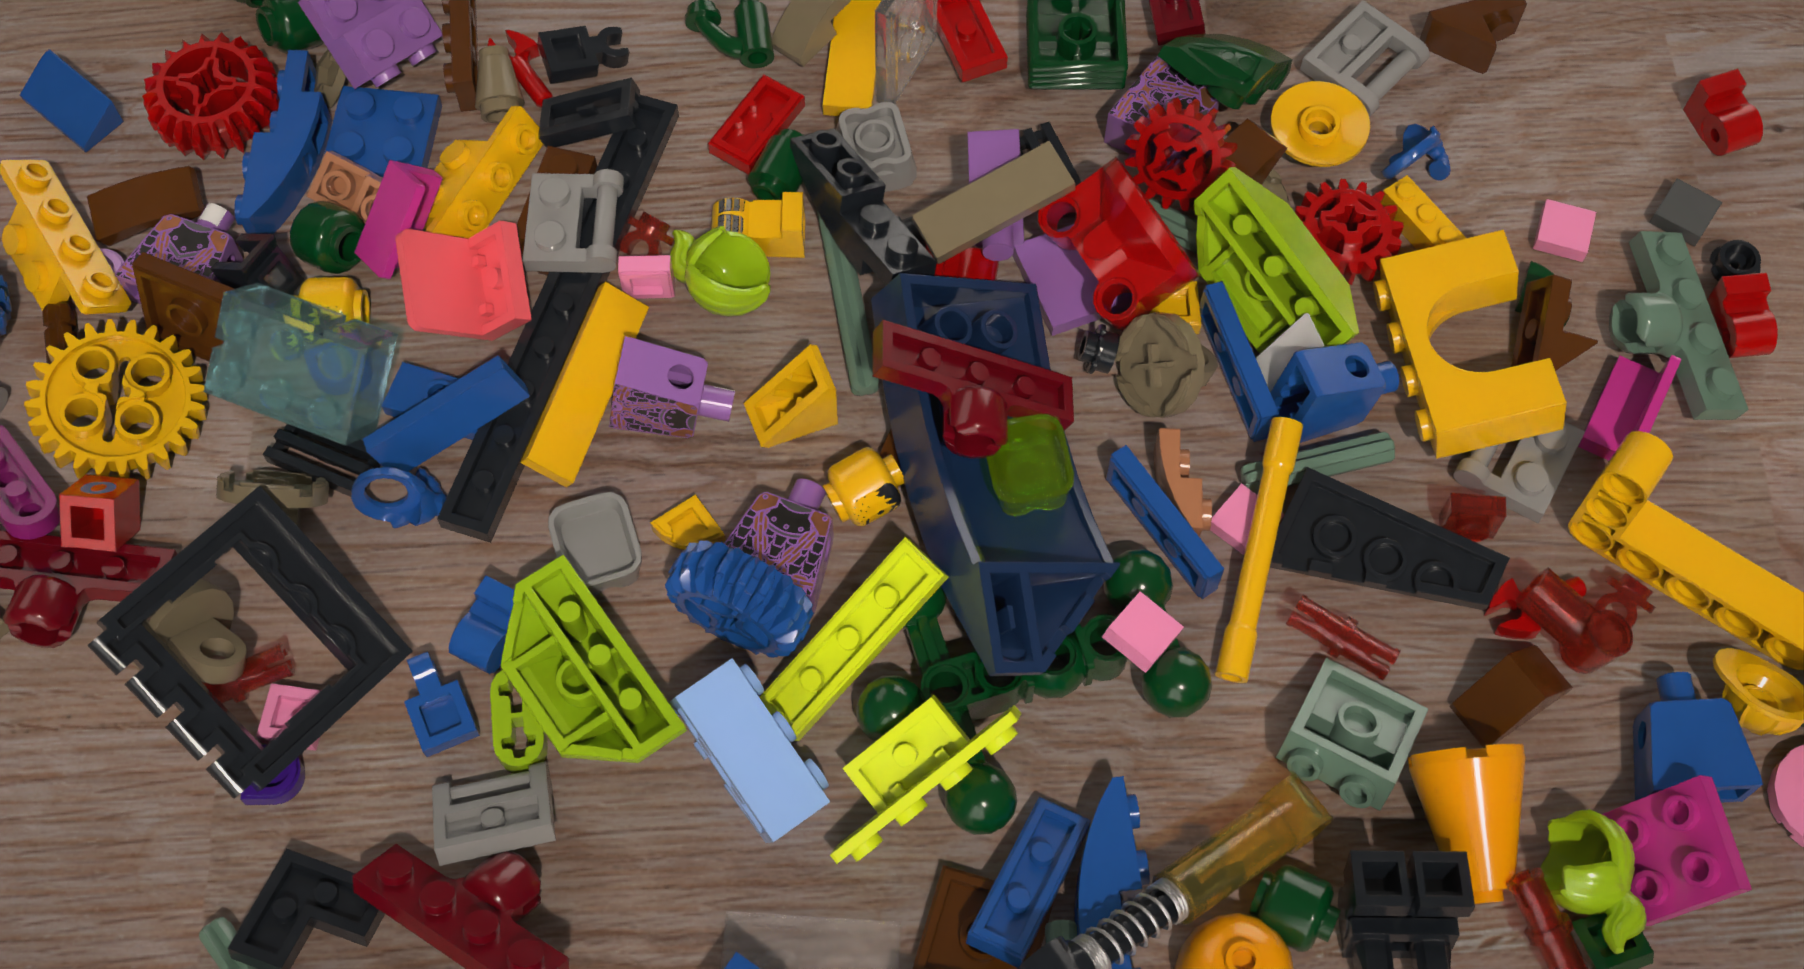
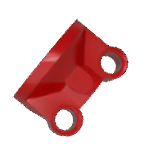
M1117 157L1075 186L1074 191L1039 209L1038 222L1041 229L1060 248L1077 250L1099 281L1093 294V304L1096 311L1118 330L1123 331L1134 318L1149 314L1156 306L1200 276L1177 239ZM1069 212H1076L1075 224L1066 231L1058 232L1057 224L1059 219ZM1122 293H1132L1130 307L1121 314H1113L1111 310L1114 299Z

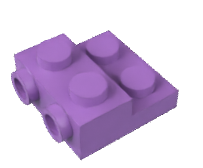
M301 0L298 2L354 89L369 80L373 82L376 88L402 73L396 65L397 63L407 58L413 66L435 53L437 50L432 42L442 37L441 30L422 0Z

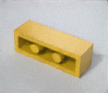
M1408 175L1383 190L1385 195L1381 204L1384 207L1388 205L1397 206L1398 211L1394 221L1403 222L1402 235L1416 250L1466 239L1462 232Z

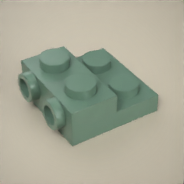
M1326 658L1276 758L1287 763V768L1294 777L1303 781L1318 779L1338 789L1341 798L1350 806L1356 808L1371 806L1380 811L1400 776L1428 712V708Z

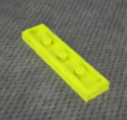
M904 537L759 697L772 715L776 711L780 712L793 729L797 738L795 741H800L949 576L910 539Z

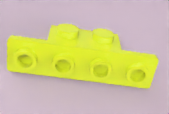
M935 695L931 696L842 768L877 811V814L840 842L831 852V858L838 864L849 854L856 862L865 857L883 841L878 831L894 819L900 826L905 825L928 805L922 796L939 783L946 791L957 784L973 770L967 761L984 747L993 755L1018 734L1012 725L1019 720L1022 713L1013 705L973 738L969 739Z

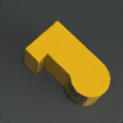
M782 192V200H753V202H749L741 198H725L713 205L711 230L724 226L726 231L747 235L761 247L766 257L805 258L806 217L803 192Z

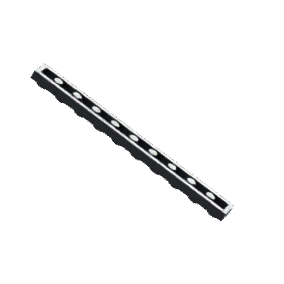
M644 95L635 98L639 104L638 113H634L637 119V128L613 133L596 168L595 173L602 169H611L618 171L624 177L623 193L620 197H617L613 247L617 250V256L679 118L677 104ZM584 198L579 248H588L593 243L597 198ZM549 272L531 311L532 320L525 324L507 364L526 384L530 397L478 428L438 515L437 520L441 528L491 543L525 465L520 463L594 295L598 287L607 281L610 272Z

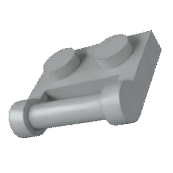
M1362 0L1303 57L1300 70L1316 81L1330 82L1352 92L1363 103L1370 117L1379 108V100L1411 69H1418L1425 63L1430 56V52L1423 41ZM1388 47L1394 50L1397 56L1366 87L1356 80Z
M602 169L595 174L532 173L522 260L525 271L590 273L613 271L616 268L617 250L613 247L617 197H620L623 193V175L611 169ZM584 198H597L593 243L588 248H579Z
M1564 421L1563 430L1520 439L1501 477L1490 473L1487 468L1499 444L1473 450L1468 458L1460 460L1454 472V478L1465 488L1539 523L1585 431Z
M547 762L529 765V771L452 787L451 782L433 785L434 851L439 866L556 841L552 805L553 790Z

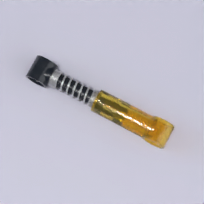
M1296 773L1291 774L1269 790L1252 808L1157 872L1153 877L1152 884L1146 888L1145 893L1135 895L1133 902L1127 901L1123 903L1121 910L1112 911L1109 918L1099 920L1097 927H1089L1085 934H1079L1072 940H1065L1063 936L1054 938L1027 958L1017 969H1112L1113 963L1121 965L1124 963L1125 954L1134 956L1136 955V947L1138 945L1144 948L1147 947L1149 937L1154 939L1160 938L1161 929L1169 931L1172 929V924H1189L1288 852L1293 854L1303 848L1327 828L1334 820V817Z

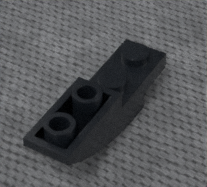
M835 128L819 130L811 134L791 138L790 148L807 191L831 236L860 276L874 272L887 285L899 273L935 275L936 260L883 202L886 188L885 183Z

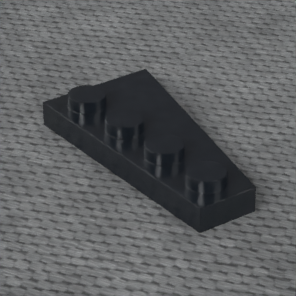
M1307 467L1278 528L1270 568L1485 611L1490 604L1510 557Z

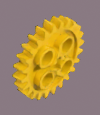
M107 319L105 332L97 334L94 327L87 323L84 326L86 338L78 340L74 335L66 332L64 333L67 344L65 350L49 345L46 350L52 363H34L33 367L36 376L40 380L26 381L27 391L33 399L25 401L24 406L28 416L33 417L28 422L33 436H41L38 442L42 452L46 454L55 451L53 457L57 467L60 469L74 460L73 469L76 477L79 479L93 468L98 476H109L110 471H117L120 478H129L130 470L138 469L140 474L147 480L150 479L151 473L149 464L156 462L164 469L169 470L171 468L168 457L170 451L182 456L188 454L183 437L199 439V427L194 421H203L207 418L205 406L200 404L208 400L206 386L199 384L203 381L200 366H191L193 364L191 351L186 349L177 352L178 343L174 335L159 342V332L155 325H152L141 335L138 334L135 320L131 319L125 331H117L113 320ZM123 361H130L122 379L125 396L118 399L120 366ZM102 368L107 370L103 376L96 379L83 377L92 369ZM147 376L162 378L159 383L153 386L138 384L141 379ZM117 402L114 438L110 442H105L104 440L107 438L113 421L109 405H115ZM84 415L97 417L92 424L85 427L72 425L77 418ZM137 423L152 425L147 432L142 434L127 432L132 425Z

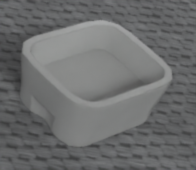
M881 102L866 109H847L840 114L836 130L885 183V192L902 189L913 183L917 178V167L897 105L892 102Z
M613 492L599 493L565 503L553 510L548 517V528L556 556L558 558L564 554L593 596L599 595L609 587L622 588L637 581L642 564V552L628 506L622 496Z

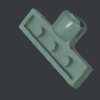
M1640 231L1629 241V245L1647 293L1628 292L1625 295V300L1620 299L1615 303L1609 316L1611 339L1625 353L1662 354L1668 358L1672 354L1681 358L1682 360L1676 373L1693 420H1736L1749 409L1682 233Z

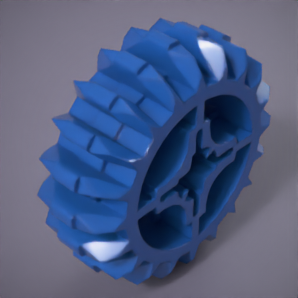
M700 540L698 543H689L683 553L681 552L678 558H676L668 572L670 576L665 584V588L668 591V598L675 604L678 612L686 614L689 621L704 628L705 633H712L721 640L729 642L736 647L750 650L755 655L763 653L768 657L789 656L792 651H795L800 641L804 640L810 628L809 622L814 614L812 611L813 604L806 596L803 588L794 585L791 576L783 575L777 571L775 565H768L761 561L758 555L751 556L744 553L739 547L733 549L726 546L723 542H715L713 544L710 541Z

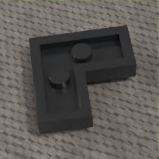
M286 848L231 941L228 951L231 959L258 969H291L313 928L368 947L385 913L354 893L352 876L355 873Z

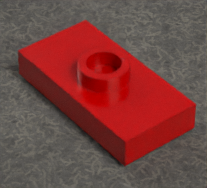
M764 74L708 142L709 153L749 175L770 137L778 135L782 129H787L805 107V96Z

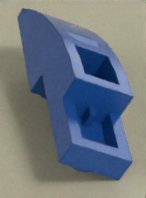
M288 50L285 70H280L277 76V92L280 101L278 111H272L270 116V132H254L251 151L245 152L243 156L242 172L245 185L243 195L239 194L236 197L234 210L237 224L242 225L247 234H274L282 226L308 190L320 166L327 146L333 120L322 93L314 92L316 69L309 52L305 50Z
M1124 776L1112 777L1098 804L1088 832L1078 871L1074 902V922L1077 925V935L1085 934L1086 930L1091 926L1097 927L1099 920L1109 918L1114 910H1121L1123 903L1127 901L1133 902L1135 895L1142 892V885L1150 883L1145 849L1136 850L1133 829L1140 828L1139 805L1135 794L1127 795ZM1128 954L1124 955L1123 964H1112V969H1141V967L1132 968L1130 955Z

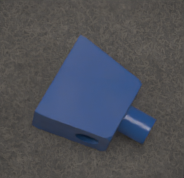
M1362 342L1296 351L1270 393L1278 409V417L1291 418L1303 424L1300 443L1355 426L1364 421L1382 394L1395 392L1398 389L1399 374L1396 366L1391 361L1376 363L1368 346Z
M1672 672L1659 676L1656 682L1660 701L1649 703L1636 716L1633 723L1635 801L1702 775L1713 778L1721 803L1743 802L1760 788L1763 782L1732 704L1724 698L1696 699L1692 677L1688 672Z

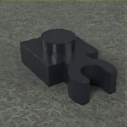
M586 26L538 32L537 45L550 84L598 76L599 64L609 68L626 66L629 59V49H612L609 47L621 44L622 29L620 27H607L601 30L598 36L589 37Z

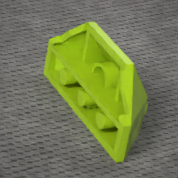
M1230 167L1194 200L1195 215L1198 216L1196 231L1198 272L1208 285L1223 281L1246 337L1259 353H1262L1305 313L1310 315L1324 343V347L1344 345L1359 333L1349 283L1287 202L1236 167Z
M564 554L515 585L514 604L507 627L500 666L562 758L639 763L687 731L683 722Z

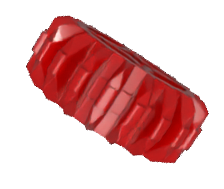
M222 32L214 41H210L209 38L201 34L199 42L192 45L182 39V48L177 52L165 49L166 62L152 63V73L154 76L144 79L147 93L142 96L144 99L143 104L149 115L148 120L153 130H157L162 141L167 143L169 147L176 146L177 150L181 151L184 156L195 151L196 155L203 160L207 158L211 151H215L217 155L224 159L227 149L234 147L244 153V142L249 139L253 140L254 132H260V129H270L272 111H278L279 107L277 73L273 64L268 61L267 57L264 56L263 52L256 45L249 46L241 36L230 42V39ZM236 78H240L246 82H238ZM178 109L188 110L189 113L194 114V116L181 113L178 111Z

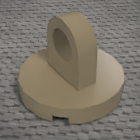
M1154 312L1134 318L1122 331L1115 362H1120L1121 375L1116 376L1119 390L1129 406L1142 416L1166 418L1185 412L1196 401L1201 387L1207 385L1218 367L1217 359L1211 351L1201 344L1191 325L1177 314Z
M253 470V472H246V480H235V472L227 471L217 476V499L238 504L257 487L261 486L299 528L301 508L318 507L328 503L329 483L322 477L316 478V482L312 483V477L306 476L305 473L279 470Z
M200 579L172 604L169 601L156 611L150 621L147 619L144 621L201 682L226 684L242 676L246 663V644L230 631L234 618L233 601L219 586L213 585L208 580ZM214 655L224 656L226 659L216 660L211 658Z

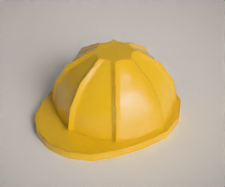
M1725 648L1720 649L1712 659L1713 667L1719 677L1725 682L1722 698L1732 704L1742 728L1761 736L1764 734L1782 735L1795 731L1804 723V685L1795 677L1778 666L1740 649Z

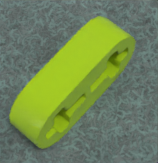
M501 670L494 677L490 688L493 747L501 765L507 771L515 774L529 771V765L545 761L548 751L547 735L523 700L522 712L515 713L509 696H505L513 692V685L503 670ZM517 727H523L529 743L535 744L526 747L525 756L521 758H516L512 749H507V747L516 745Z

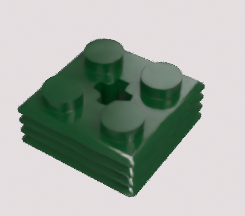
M1027 0L1026 30L1029 88L1097 90L1125 88L1128 70L1125 0Z

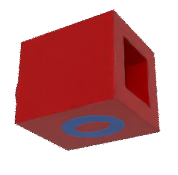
M86 474L59 494L61 547L116 552L141 530L139 479Z

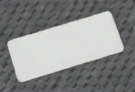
M1305 313L1256 357L1270 392L1296 351L1324 347V343L1308 313Z

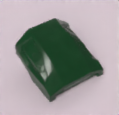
M1192 34L1177 37L1165 44L1157 55L1193 84L1208 85L1207 91L1216 100L1236 110H1239L1244 102L1256 105L1268 89L1278 90L1289 75L1293 60L1271 47L1249 39L1226 34Z

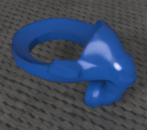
M1408 125L1403 134V151L1390 157V165L1381 171L1386 179H1392L1427 154L1433 160L1429 166L1431 177L1438 181L1446 179L1451 172L1450 163L1440 138L1441 134L1436 127H1430L1429 131L1422 125Z
M381 467L370 469L357 477L351 490V500L356 509L373 519L390 522L393 528H399L409 523L418 526L431 521L435 516L439 515L447 498L441 489L440 483L423 468H418L416 476L408 471L397 468ZM387 478L401 482L406 487L408 494L398 502L382 503L370 498L365 491V487L376 479Z

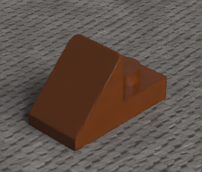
M1472 0L1429 11L1420 40L1426 44L1430 52L1484 74L1487 72L1496 51V41H1501L1515 34L1527 3L1525 0Z
M1553 274L1527 283L1511 367L1551 358L1556 371L1598 343L1596 339L1563 330L1572 309V301L1569 297L1572 279Z

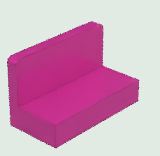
M389 160L354 252L378 277L391 279L395 268H399L395 241L396 235L405 229L423 231L443 180L436 171Z
M1671 354L1661 371L1657 372L1623 356H1619L1597 400L1578 447L1609 461L1627 434L1632 431L1650 433L1682 359Z

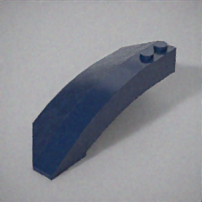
M899 273L871 298L875 328L882 320H886L1051 370L1036 284ZM883 380L894 444L904 476L906 490L930 559L949 576L941 587L990 676L1040 675L1046 672L1056 657L1054 654L1066 636L1074 632L1095 600L1093 598L1106 580L1113 576L1120 566V563L1113 562L1096 524L1078 477L1065 431L1061 432L1008 416V442L1005 445H1001V448L995 455L978 459L960 457L953 454L944 443L943 406L939 398L931 393Z

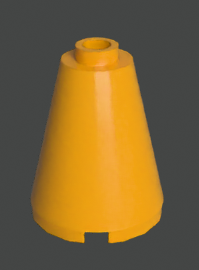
M1523 744L1486 745V748L1466 749V747L1418 753L1408 757V770L1438 850L1467 852L1475 904L1504 901L1503 889L1515 888L1526 760Z

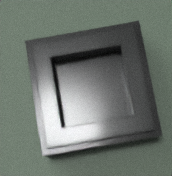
M1677 178L1649 223L1666 232L1682 233L1685 242L1695 247L1722 202Z

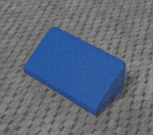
M50 49L41 57L20 93L22 100L85 153L124 122L114 103L105 94Z

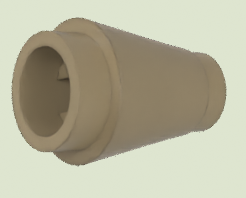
M493 45L479 50L475 108L480 111L483 121L500 123L510 107L523 106L524 99L509 57L508 48Z

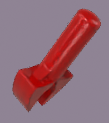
M505 30L508 43L515 52L514 57L510 54L509 57L516 78L536 106L542 108L543 99L551 98L553 95L529 64L530 60L540 56L538 45L533 39L524 34ZM489 38L487 46L496 45L493 42V40Z
M1575 576L1528 594L1519 591L1514 579L1511 578L1495 593L1484 612V616L1497 612L1501 608H1509L1513 611L1521 610L1522 612L1517 619H1511L1499 624L1494 634L1511 639H1533L1541 631V627L1535 620L1537 615L1584 597L1587 592L1586 585L1580 577Z

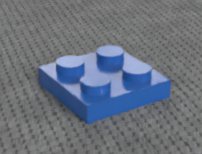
M343 86L325 153L326 151H334L382 178L389 160L428 168L442 110L440 97L437 94L362 87L354 89L351 86Z

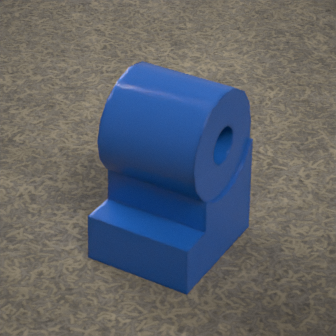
M486 575L474 592L476 600L468 611L469 613L461 619L452 634L449 643V653L491 674L498 670L501 665L507 627L514 604V589Z

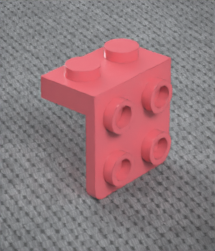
M499 220L468 239L413 229H405L396 235L395 241L407 322L413 330L493 341L532 320L516 223Z

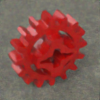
M1178 97L1168 102L1166 111L1159 103L1155 104L1148 110L1149 118L1141 116L1134 123L1133 126L1140 134H1132L1126 139L1125 145L1136 150V152L1124 160L1125 165L1138 168L1139 172L1133 179L1137 184L1145 182L1148 185V189L1145 192L1148 200L1156 194L1163 196V209H1168L1175 200H1179L1182 210L1188 211L1194 205L1195 198L1199 197L1230 167H1236V164L1226 159V157L1232 155L1238 149L1237 143L1225 142L1223 138L1231 129L1230 124H1223L1217 127L1213 121L1217 116L1218 110L1213 108L1205 115L1199 112L1200 100L1194 99L1189 103L1186 109H1182V104ZM1183 124H1187V125H1189V126H1192V127H1194L1195 129H1197L1198 131L1192 130V129H1189V128H1185V127L1183 126ZM1155 134L1156 137L1153 139V141L1157 147L1155 158L1151 159L1150 144L1152 137ZM1193 147L1196 148L1189 155L1188 159L1185 157L1177 159L1175 157L1170 161H1166L1173 154L1174 150L1180 152L1182 150L1188 151ZM1211 150L1212 165L1207 176L1206 171L1208 167L1204 159L1206 152ZM1168 180L1175 181V182H1177L1178 184H1174V183H1172V182H1170V181H1168Z
M1340 179L1336 190H1332L1326 182L1320 183L1317 195L1307 191L1304 194L1301 206H1296L1295 213L1349 285L1353 284L1356 274H1361L1367 282L1373 280L1376 270H1380V259L1398 254L1402 240L1399 238L1404 225L1403 222L1394 221L1398 211L1396 205L1384 207L1381 204L1385 195L1383 191H1379L1371 196L1366 193L1367 183L1361 182L1357 189L1354 190L1349 189L1346 179Z

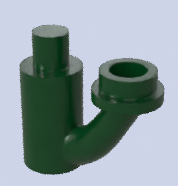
M696 0L688 6L687 13L685 14L687 28L694 32H701L723 54L741 59V63L748 68H762L773 62L774 50L766 5L759 2V0H739L740 4L734 10L737 37L729 35L719 27L721 13L712 1Z

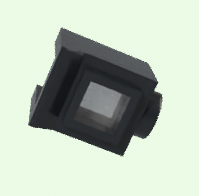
M241 233L235 241L249 255L242 263L215 262L210 270L222 284L235 289L236 300L247 314L279 315L289 309L290 298L292 295H296L294 291L304 281V278L278 247L274 234Z

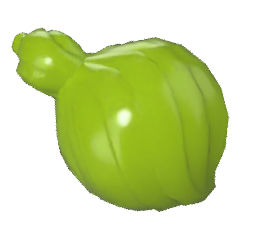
M724 226L713 228L696 240L689 232L683 230L673 231L672 235L674 236L675 244L670 256L674 277L677 281L686 284L688 292L700 307L715 315L732 317L752 312L767 301L771 291V285H769V262L761 247L750 237L738 232L726 231Z
M1590 809L1575 811L1566 817L1549 820L1547 823L1549 830L1547 840L1550 849L1537 874L1536 886L1538 891L1554 904L1570 912L1587 915L1606 913L1607 917L1602 925L1604 940L1614 954L1624 952L1626 941L1645 930L1647 922L1645 907L1640 899L1630 891L1635 869V856L1632 843L1626 832L1613 819H1609Z

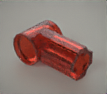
M1549 567L1541 571L1522 590L1516 599V605L1559 643V652L1562 660L1577 673H1593L1622 657L1631 649L1633 632L1625 618L1613 610H1596Z

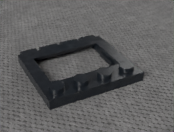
M261 486L257 487L100 618L97 624L102 628L103 632L87 645L116 676L132 662L141 669L124 685L156 718L161 716L173 704L182 712L165 728L197 761L213 747L222 754L206 770L233 799L250 785L257 792L265 788L413 652ZM232 547L348 670L332 686L328 684L292 716L285 723L287 727L271 739L265 747L249 733L144 622L153 616L166 602L169 601L172 604L217 565L215 561L223 554L229 552Z

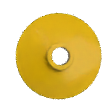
M1310 81L1292 86L1279 96L1272 109L1270 127L1273 137L1288 147L1285 153L1291 158L1311 166L1331 167L1350 161L1362 151L1370 133V119L1363 103L1349 90L1330 82ZM1312 131H1319L1322 134H1316Z

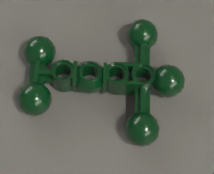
M1146 549L1127 550L1117 556L1113 562L1120 563V566L1113 576L1103 583L1106 598L1114 609L1121 613L1141 591L1167 613L1165 605L1170 600L1173 582L1171 571L1163 559ZM940 586L902 628L907 631L922 676L920 689L915 683L899 675L877 678L869 683L859 696L856 705L857 722L863 732L870 739L876 741L928 700L934 690L940 687H949L957 691L960 697L951 703L941 702V704L969 739L976 735L972 721L1005 712L1013 705H1016L1021 699L1027 704L1033 701L1034 694L1045 699L1063 698L1076 690L1081 683L1084 686L1092 684L1093 679L1108 681L1118 677L1125 669L1128 658L1119 651L1113 655H1101L1091 646V644L1097 641H1106L1102 636L1117 617L1109 614L1098 615L1091 619L1085 627L1081 628L1080 624H1078L1074 632L1066 636L1054 653L1066 666L1062 670H1046V672L1040 675L1010 676L1013 680L1011 684L1006 687H996L986 681L985 677L988 675V672L977 651L950 658L937 620L944 610L947 596ZM1177 638L1146 673L1142 672L1141 676L1144 698L1154 711L1169 718L1188 717L1200 710L1210 698L1212 681L1209 667L1200 655L1186 648H1181ZM980 750L967 761L973 770L949 790H945L944 794L945 808L951 820L959 828L973 835L992 834L1003 828L1013 817L1017 805L1016 788L1009 776L1003 770L986 763L983 751Z

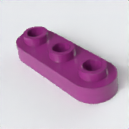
M0 424V522L6 531L15 538L27 540L42 537L54 530L59 524V504L52 489L9 431Z

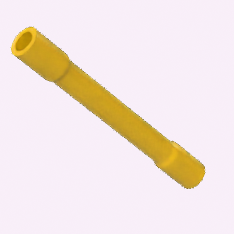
M1275 417L1271 420L1262 460L1263 473L1230 621L1224 630L1215 676L1230 682H1248L1257 641L1256 628L1290 474L1295 467L1303 424L1287 417Z

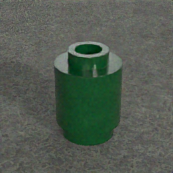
M782 129L778 135H774L768 140L748 176V182L753 188V193L759 200H782V192H797L803 179L792 154L790 142L791 138L803 136L800 132L792 129Z

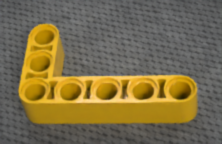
M1632 431L1627 434L1568 523L1570 534L1582 545L1788 668L1804 670V592L1648 500L1673 460L1672 451L1664 441L1650 433Z

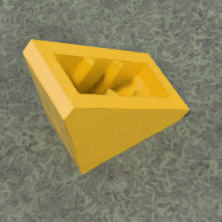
M810 344L743 403L760 446L770 448L838 424L836 388L817 345Z

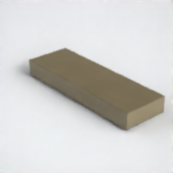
M1047 141L913 214L912 219L937 264H940L1074 191L1075 182L1051 142Z

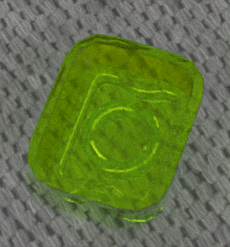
M1035 414L1008 419V442L1005 445H1001V448L995 455L986 457L993 490L999 499L1003 512L1007 515L1019 516L1025 515L1034 509L1048 511L1062 507L1074 486V471L1064 430L1059 420L1049 414Z

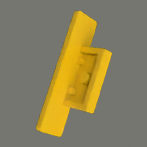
M522 106L510 107L488 141L454 140L453 143L443 150L440 155V162L434 169L443 180L423 228L426 229L425 232L468 239L489 226L543 146V143L538 138L539 126Z
M2 160L0 163V174L16 200L17 205L8 225L3 229L1 240L6 253L11 255L23 276L26 288L32 292L41 310L43 311L47 304L67 303L71 295L82 314L127 312L131 305L128 295L49 162L46 160Z

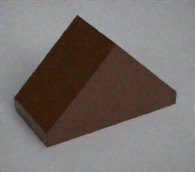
M1533 645L1505 656L1450 705V708L1482 747L1486 748V745H1493L1567 694L1573 687L1537 645Z

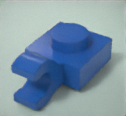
M429 652L408 659L407 662L420 695L408 699L404 703L425 756H432L480 736L458 680L443 685Z

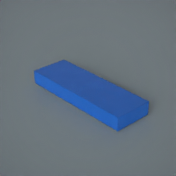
M1223 281L1206 285L1200 302L1201 322L1250 439H1253V442L1267 439L1271 420L1279 416L1278 409Z
M497 355L363 438L367 453L381 466L409 472L529 398L530 394L526 384Z
M1125 445L1112 453L1106 477L1108 483L1198 598L1204 599L1218 589L1224 567L1128 446Z
M1039 797L968 932L966 944L1018 968L1023 963L1089 830L1091 820Z

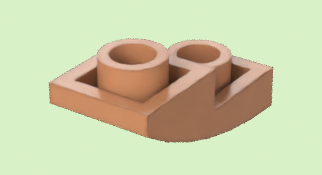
M326 151L306 197L316 202H330L353 211L365 224L383 178L334 151Z
M1159 428L1153 451L1156 483L1200 537L1202 531H1210L1212 500L1203 498L1202 478H1189L1190 451L1189 449H1180V429Z

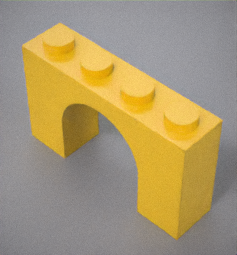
M1504 229L1380 259L1381 280L1373 282L1378 309L1380 312L1388 310L1392 321L1386 325L1393 354L1402 352L1406 364L1400 367L1407 397L1416 395L1420 407L1419 410L1414 411L1419 437L1422 442L1431 441L1436 459L1559 431L1564 428L1567 402L1551 358L1491 372H1473L1460 369L1445 361L1437 354L1430 343L1433 332L1452 316L1517 299L1519 270Z

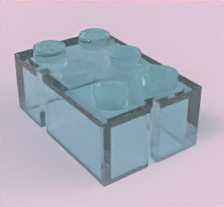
M259 283L226 291L223 293L215 338L223 340L224 344L212 348L204 392L346 446L370 435L377 429L398 334L358 319L345 322L346 315Z

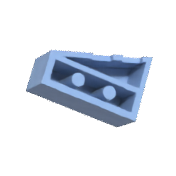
M731 658L674 697L669 704L678 717H681L697 742L694 743V747L704 760L709 758L726 783L724 784L725 789L764 842L773 843L830 802L823 790L829 787V784L812 759L809 758L803 762L791 745L797 739L796 735L783 715L778 711L771 715L759 698V695L764 692V688L755 673L747 664L738 667L733 658Z

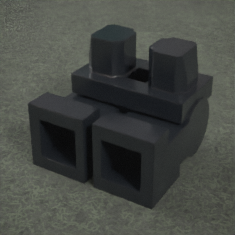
M1350 850L1343 871L1344 886L1339 889L1338 908L1341 909L1339 930L1342 937V958H1352L1355 969H1394L1393 958H1411L1413 969H1451V951L1460 936L1458 917H1470L1475 908L1467 852L1413 851L1406 865L1404 851Z

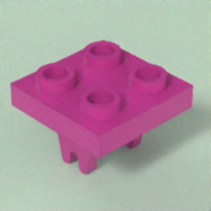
M1699 775L1602 814L1620 825L1632 843L1635 869L1630 891L1640 899L1645 907L1646 926L1658 924L1752 890L1712 777Z

